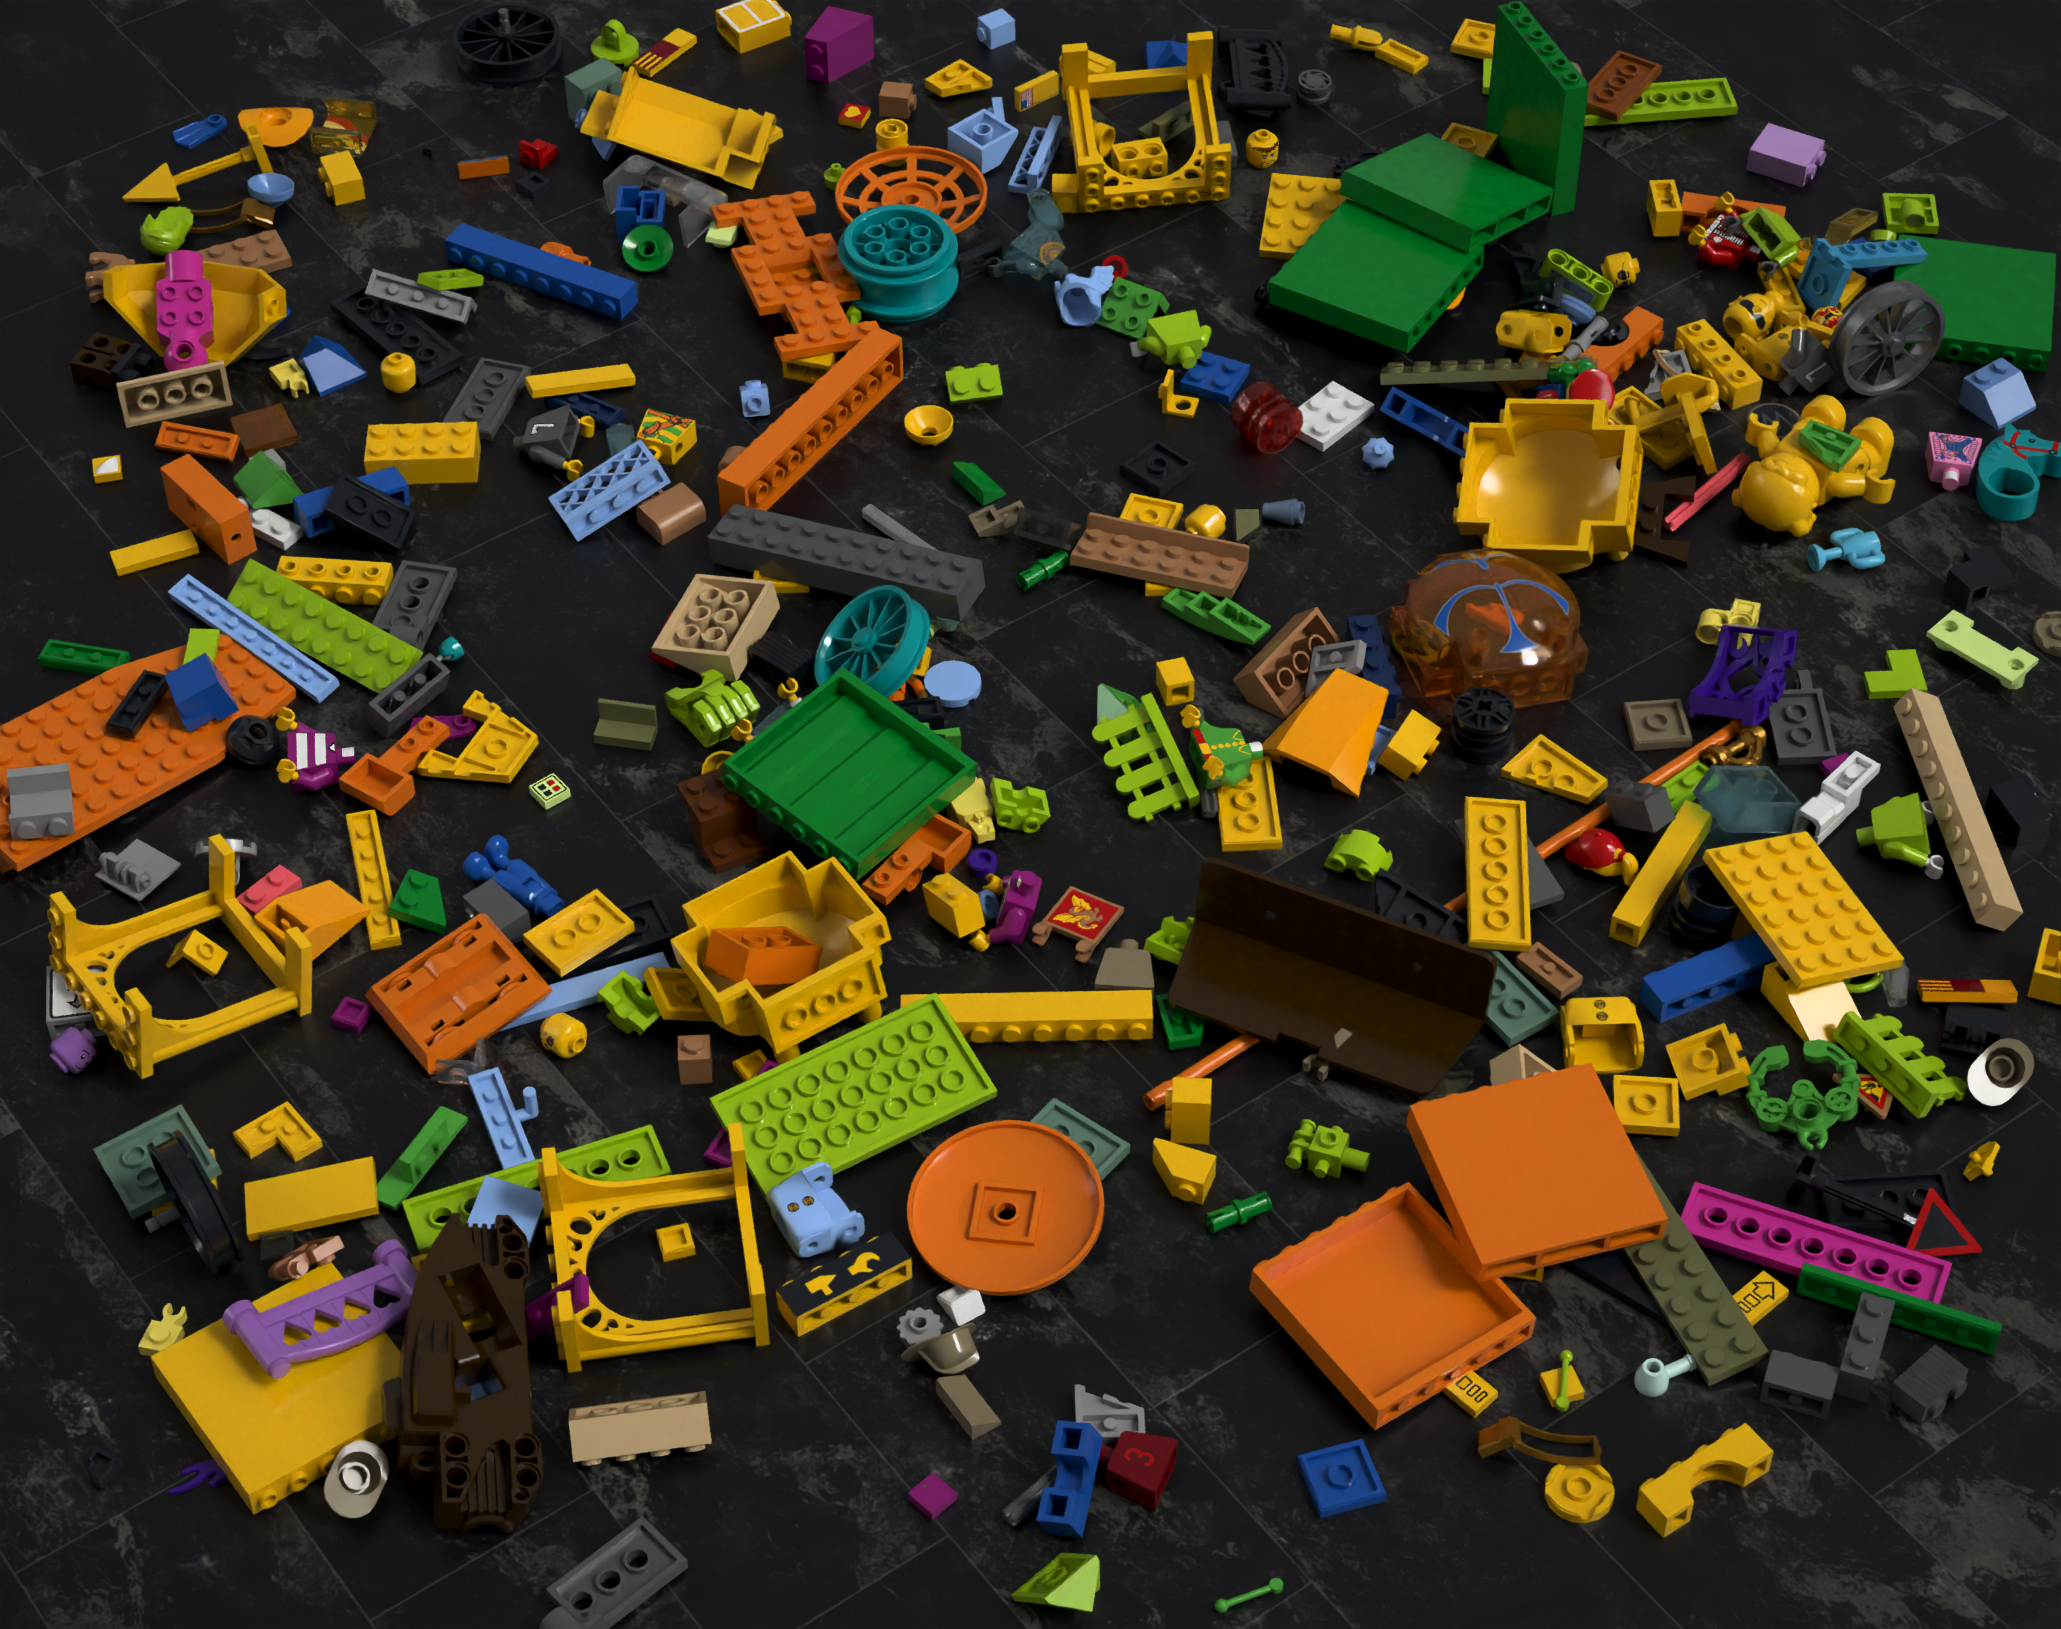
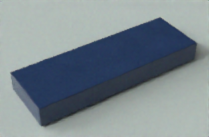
M583 392L544 397V404L546 406L557 409L569 405L574 415L578 416V419L590 416L595 421L594 426L608 432L625 418V410Z

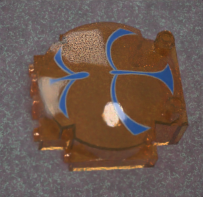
M1491 547L1437 555L1435 561L1428 564L1418 573L1417 579L1407 580L1404 595L1405 605L1391 607L1388 629L1422 698L1450 693L1455 702L1456 698L1463 691L1477 687H1488L1506 694L1514 703V708L1564 701L1571 698L1575 674L1585 671L1589 650L1578 632L1580 609L1575 595L1568 585L1550 569L1516 554L1494 551Z

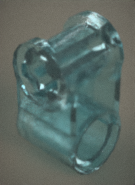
M1041 188L1030 190L1027 194V200L1030 204L1027 216L1032 225L1038 226L1042 232L1062 230L1064 228L1062 213L1054 203L1049 192Z

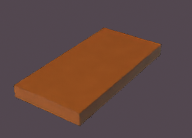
M1618 50L1588 83L1586 112L1617 122L1661 74L1662 65Z

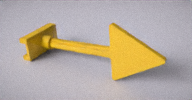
M252 122L244 125L249 146L241 148V151L174 176L171 175L168 164L163 163L123 196L124 202H178L180 197L176 189L177 185L190 182L242 162L248 163L255 160L262 173L274 172L256 126Z

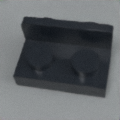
M1553 275L1522 284L1519 301L1507 304V310L1522 309L1549 312V310L1560 308L1564 278L1559 275Z

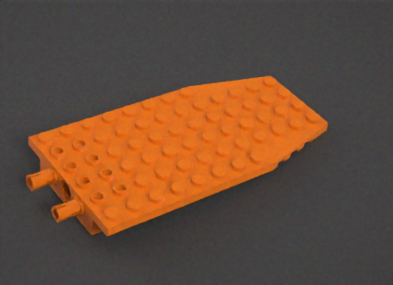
M222 633L220 634L215 666L226 679L239 710L221 721H218L215 717L197 729L188 732L183 725L168 689L134 739L106 732V723L144 670L166 675L183 665L187 645H183L114 667L0 726V871L6 873L14 868L19 872L217 765L225 758V753L228 751L225 735L229 726L237 718L244 715H255L264 719L267 717L273 718L279 713L281 708L286 707L297 697L296 688L262 660L231 639L230 636ZM251 727L249 731L255 733L260 728ZM68 763L72 784L75 834L13 841L9 823L11 806L6 770Z

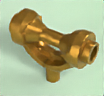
M1744 725L1738 732V739L1727 746L1712 744L1703 750V764L1717 774L1725 771L1743 775L1749 772L1758 782L1763 781L1767 776L1758 765L1761 761L1767 738L1765 730L1759 725ZM1742 750L1748 751L1745 757L1738 759L1732 757Z

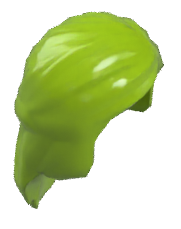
M170 206L166 210H162L155 220L151 214H148L143 225L140 227V240L145 249L159 256H166L170 252L177 251L185 242V236L193 225L191 209Z

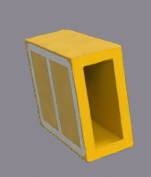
M743 0L715 10L717 31L740 54L791 36V16L778 5L776 0Z

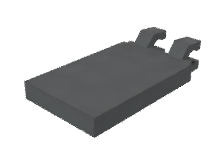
M1797 670L1798 680L1794 682L1795 689L1784 690L1778 703L1772 702L1768 708L1770 714L1766 719L1777 766L1821 764V761L1837 756L1822 689L1812 687L1809 670Z

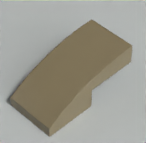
M1021 500L1000 510H996L992 504L968 515L979 537L1003 535L1033 525L1031 517Z

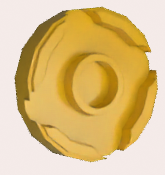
M1557 1464L1551 1468L1546 1477L1544 1496L1549 1508L1559 1517L1570 1522L1589 1523L1599 1520L1609 1512L1614 1501L1613 1480L1610 1474L1599 1464Z

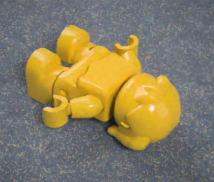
M1819 395L1804 407L1800 420L1793 425L1792 430L1781 441L1776 435L1779 426L1778 421H1772V425H1765L1758 422V415L1751 413L1745 433V440L1758 448L1762 461H1754L1747 467L1739 488L1732 492L1733 506L1742 508L1744 513L1753 522L1768 530L1775 532L1789 531L1795 537H1802L1811 531L1813 523L1816 521L1817 516L1812 510L1816 506L1824 505L1835 496L1840 498L1863 496L1867 501L1876 504L1889 502L1896 480L1890 478L1880 480L1887 471L1894 444V436L1887 423L1875 417L1865 418L1851 430L1850 435L1862 439L1860 449L1842 470L1836 473L1798 442L1800 431L1811 419L1842 432L1844 431L1846 412L1842 404L1833 396Z

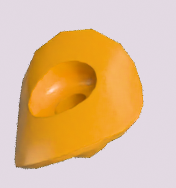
M297 107L242 110L238 115L240 127L245 134L244 125L254 122L262 144L270 147L287 146L296 142L306 134L314 119L312 109Z

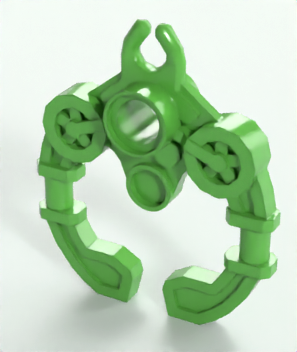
M1821 1039L1804 1041L1803 1054L1807 1062L1814 1064L1830 1062L1836 1067V1072L1843 1073L1844 1077L1839 1079L1840 1087L1831 1089L1825 1096H1822L1816 1090L1811 1081L1805 1079L1798 1080L1792 1086L1790 1099L1788 1102H1785L1780 1098H1768L1767 1092L1760 1090V1086L1765 1084L1764 1076L1768 1071L1780 1070L1789 1064V1054L1784 1045L1766 1048L1750 1065L1752 1074L1746 1076L1750 1084L1745 1086L1748 1092L1745 1095L1746 1102L1757 1116L1758 1124L1767 1132H1778L1785 1129L1797 1134L1800 1145L1806 1150L1812 1151L1814 1148L1813 1144L1807 1140L1820 1138L1816 1143V1148L1819 1150L1823 1149L1828 1140L1827 1129L1836 1121L1845 1122L1853 1119L1858 1112L1861 1079L1856 1075V1070L1858 1069L1857 1061L1851 1059L1845 1051L1828 1041Z

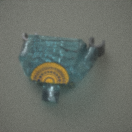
M1037 219L1010 244L1002 262L998 257L992 259V265L987 266L988 274L991 278H998L1003 273L1017 272L1029 275L1035 280H1040L1050 272L1057 279L1061 280L1069 270V267L1060 261L1066 247L1062 243L1058 231L1049 229L1041 219Z

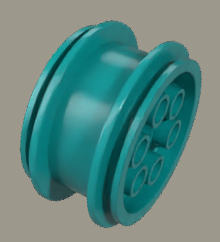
M900 204L877 207L857 216L840 237L838 243L839 259L844 268L852 274L860 289V300L849 302L869 318L890 323L918 321L940 311L957 290L959 274L954 263L958 253L957 238L947 223L932 211L917 206Z

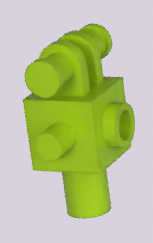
M1303 1119L1300 1123V1130L1294 1132L1293 1141L1290 1142L1288 1147L1290 1154L1285 1159L1286 1165L1290 1168L1298 1169L1302 1163L1301 1159L1308 1160V1170L1314 1171L1317 1177L1324 1178L1326 1175L1339 1178L1343 1166L1365 1172L1369 1164L1370 1153L1350 1148V1134L1344 1133L1342 1128L1332 1126L1330 1129L1319 1125L1316 1133H1312L1316 1129V1124L1312 1120Z

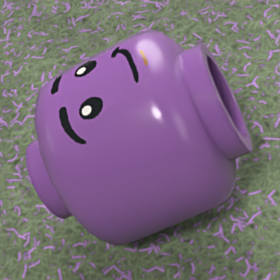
M69 1027L50 1044L52 1053L49 1057L65 1074L69 1071L78 1074L96 1059L97 1050L94 1045L98 1041L86 1028L80 1032L77 1028Z

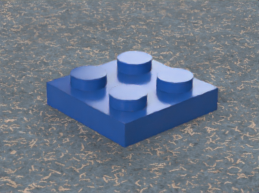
M1202 351V357L1197 359V364L1188 369L1181 379L1180 390L1229 404L1249 375L1250 365Z

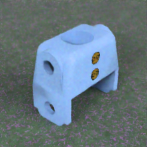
M824 1161L800 1170L784 1182L774 1186L766 1195V1201L770 1206L772 1218L795 1255L801 1258L841 1249L859 1241V1237L865 1232L864 1218L861 1213H856L855 1210L850 1212L842 1199L830 1188L833 1183L832 1168L829 1163H824ZM822 1176L821 1179H819L818 1181H814L816 1178Z

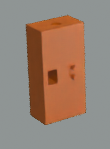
M189 453L160 467L169 509L228 565L257 551L249 509Z

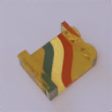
M326 97L328 117L323 127L312 126L309 132L313 153L335 154L349 150L351 156L361 157L377 124L374 101Z

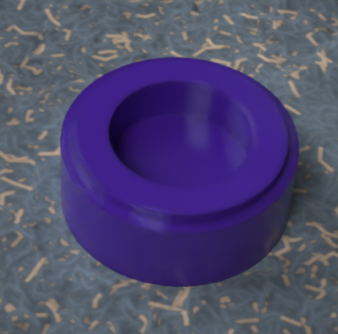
M977 849L969 854L967 868L971 875L985 878L989 873L994 874L997 871V856L991 850Z

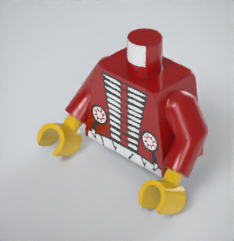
M1725 192L1715 202L1716 209L1722 212L1725 211L1726 214H1720L1707 231L1703 226L1696 225L1691 230L1688 241L1692 245H1699L1697 260L1710 263L1713 266L1738 269L1745 259L1758 263L1763 256V251L1759 246L1754 245L1753 238L1744 227L1738 226L1735 235L1731 237L1725 235L1727 228L1721 229L1725 217L1734 216L1738 218L1739 216L1736 209L1733 210L1731 208L1735 199L1730 192Z

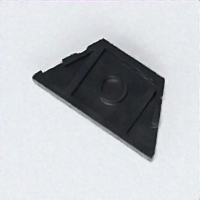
M1380 867L1375 875L1374 913L1461 944L1468 942L1466 919Z

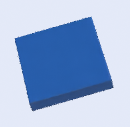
M1363 1439L1297 1455V1464L1320 1518L1386 1501L1387 1494Z

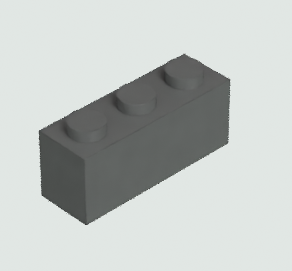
M428 653L368 703L365 721L387 739L447 688L451 671L435 656Z
M1865 1292L1861 1293L1834 1394L1868 1403L1895 1301Z

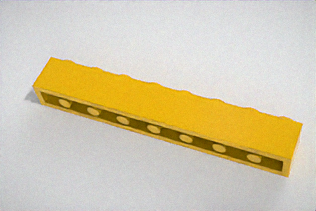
M1152 990L937 994L967 1043L1153 1039ZM930 994L901 995V1008Z

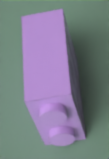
M1768 123L1749 149L1746 170L1803 188L1808 179H1813L1817 166H1822L1826 157V151H1823L1825 140Z

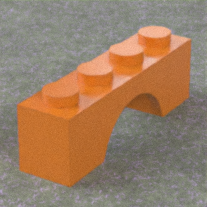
M1684 192L1681 203L1683 212L1680 231L1691 232L1696 225H1701L1705 230H1708L1720 214H1726L1725 211H1719L1715 207V202L1719 197ZM1735 199L1731 205V208L1733 210L1736 209L1739 215L1757 209L1759 206L1785 217L1786 206Z
M1637 306L1622 319V322L1628 329V335L1621 340L1622 343L1614 346L1591 345L1579 356L1588 355L1592 356V360H1598V369L1607 373L1614 383L1621 373L1628 371L1635 361L1643 358L1649 349L1661 342L1664 331H1662L1663 318Z

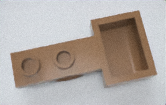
M633 466L626 467L624 472H631ZM617 467L609 470L608 473H615ZM682 482L666 491L660 489L636 504L637 523L662 546L706 521V510L703 502Z

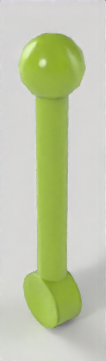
M1563 1350L1559 1355L1562 1361L1560 1397L1556 1399L1555 1407L1559 1411H1566L1570 1403L1566 1396L1569 1362L1572 1361L1573 1354L1569 1350Z

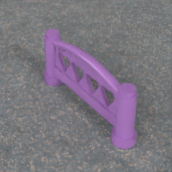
M391 1239L383 1242L375 1249L372 1254V1262L375 1266L261 1313L258 1312L251 1301H237L224 1312L222 1322L231 1334L240 1337L267 1375L272 1376L274 1379H279L289 1372L291 1368L289 1363L323 1357L349 1349L376 1337L407 1316L413 1287L419 1272L407 1259V1251L396 1239ZM380 1290L398 1297L400 1300L396 1303L390 1302L384 1308H378L373 1303L374 1291ZM350 1302L368 1309L370 1313L359 1315L355 1320H348L344 1317V1304ZM315 1315H322L339 1322L341 1325L335 1328L329 1327L328 1331L319 1333L314 1330ZM285 1327H290L311 1337L307 1340H299L295 1345H287L284 1343Z

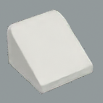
M954 1286L936 1297L942 1308L958 1326L985 1312L980 1292L977 1290L967 1291Z

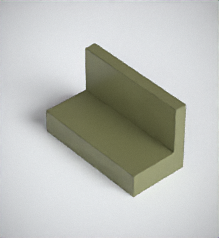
M1186 100L1177 107L1163 113L1139 128L1138 134L1146 139L1160 137L1162 143L1170 140L1193 125L1190 102Z
M599 698L598 710L600 719L593 735L594 743L651 751L658 733L656 706Z

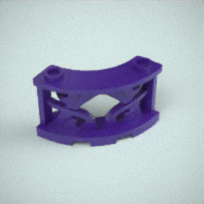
M1737 623L1722 625L1718 635V650L1712 667L1705 679L1698 686L1691 689L1688 697L1689 717L1698 718L1703 714L1737 718L1742 719V725L1755 726L1769 716L1770 711L1768 708L1772 702L1778 703L1787 683L1783 681L1786 667L1792 668L1798 630ZM1739 633L1753 634L1752 649H1749L1744 638H1742V646L1737 649ZM1759 635L1773 636V640L1760 644ZM1761 659H1762V662H1763L1764 666L1768 663V665H1767V667H1766L1765 669H1762V668L1760 667V661H1761ZM1753 663L1754 670L1761 679L1760 682L1747 686L1735 694L1730 688L1729 680Z

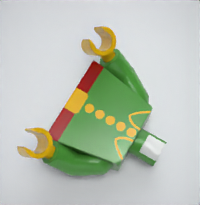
M1191 704L1187 705L1180 712V715L1184 717L1182 719L1183 726L1185 728L1191 727L1192 729L1188 751L1206 790L1223 785L1228 787L1236 786L1240 781L1249 776L1251 761L1263 758L1262 744L1259 741L1245 743L1239 729L1211 726L1200 718V711Z

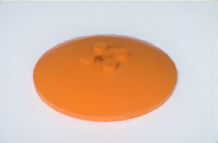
M1021 1120L993 1121L967 1128L953 1135L929 1154L920 1166L911 1184L907 1202V1219L910 1234L918 1253L925 1263L944 1280L967 1291L977 1290L980 1294L992 1296L1019 1295L1039 1290L1055 1283L1069 1274L1084 1260L1095 1244L1102 1227L1105 1208L1104 1192L1101 1179L1092 1160L1077 1143L1066 1135L1034 1122ZM1006 1209L1013 1210L1016 1213L1009 1220H1003L998 1217L999 1213Z

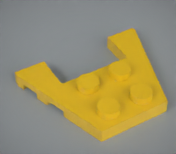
M475 690L462 707L463 715L484 722V724L458 758L430 749L417 767L419 775L510 783L539 744L538 735L514 717L509 718L501 711V707L494 702H488L484 699V694Z

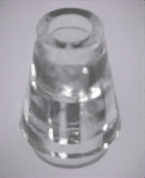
M1904 961L1900 968L1878 972L1890 1007L1899 1008L1907 1004L1910 970Z

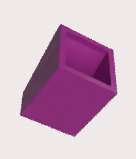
M828 6L804 37L806 77L824 83H831L874 58L873 16Z

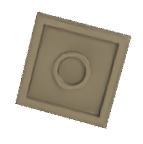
M1681 699L1623 703L1622 710L1634 751L1692 747L1693 739Z

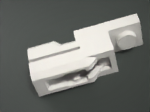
M1855 750L1822 782L1820 793L1816 797L1810 798L1795 812L1791 833L1808 831L1814 823L1816 835L1814 836L1809 832L1808 834L1819 845L1859 806L1862 789L1879 773L1881 764Z

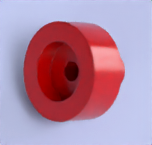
M1119 255L1106 257L1102 262V266H1116L1112 274L1114 275L1112 281H1115L1116 277L1124 278L1128 270L1124 258Z

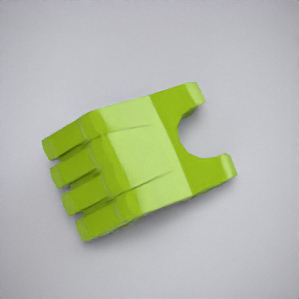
M709 669L701 673L700 676L703 681L696 688L681 689L675 687L664 693L671 715L682 722L706 748L728 739L732 735V729L737 726V723L742 718L749 720L753 724L760 710L759 703L745 683L739 680L731 683V688L724 686L723 684L726 682L724 675L715 669Z

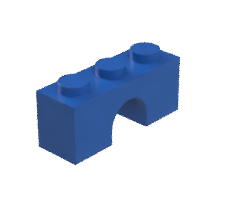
M1057 1421L1051 1454L1057 1463L1056 1482L1053 1488L1043 1487L1036 1520L1049 1534L1083 1537L1103 1437L1090 1423Z

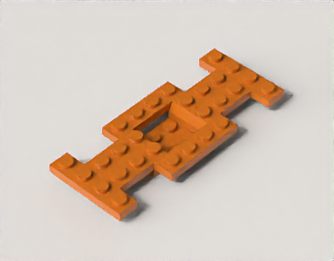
M797 191L792 194L772 195L767 198L747 199L741 202L710 206L711 217L717 229L742 225L752 244L751 246L744 245L731 249V258L759 316L781 313L784 322H790L796 333L774 337V347L781 361L850 350L873 328H880L876 321H864L852 325L849 323L840 303L860 300V289L852 274L841 264L838 256V246L831 233H819L806 237L796 219V216L816 213V204L809 191ZM813 261L817 269L819 270L824 282L819 281L817 275L812 274V272L807 269L813 267Z

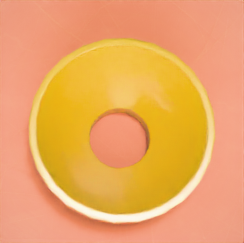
M919 406L912 409L905 416V432L910 439L922 446H936L947 439L952 433L953 417L949 411L939 406ZM928 432L936 434L935 436H922Z

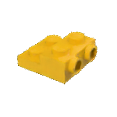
M1725 1023L1665 1046L1686 1101L1716 1089L1719 1096L1750 1085L1746 1076L1751 1075L1752 1072L1745 1056L1739 1058L1737 1054L1738 1051L1743 1050L1736 1032L1730 1034Z

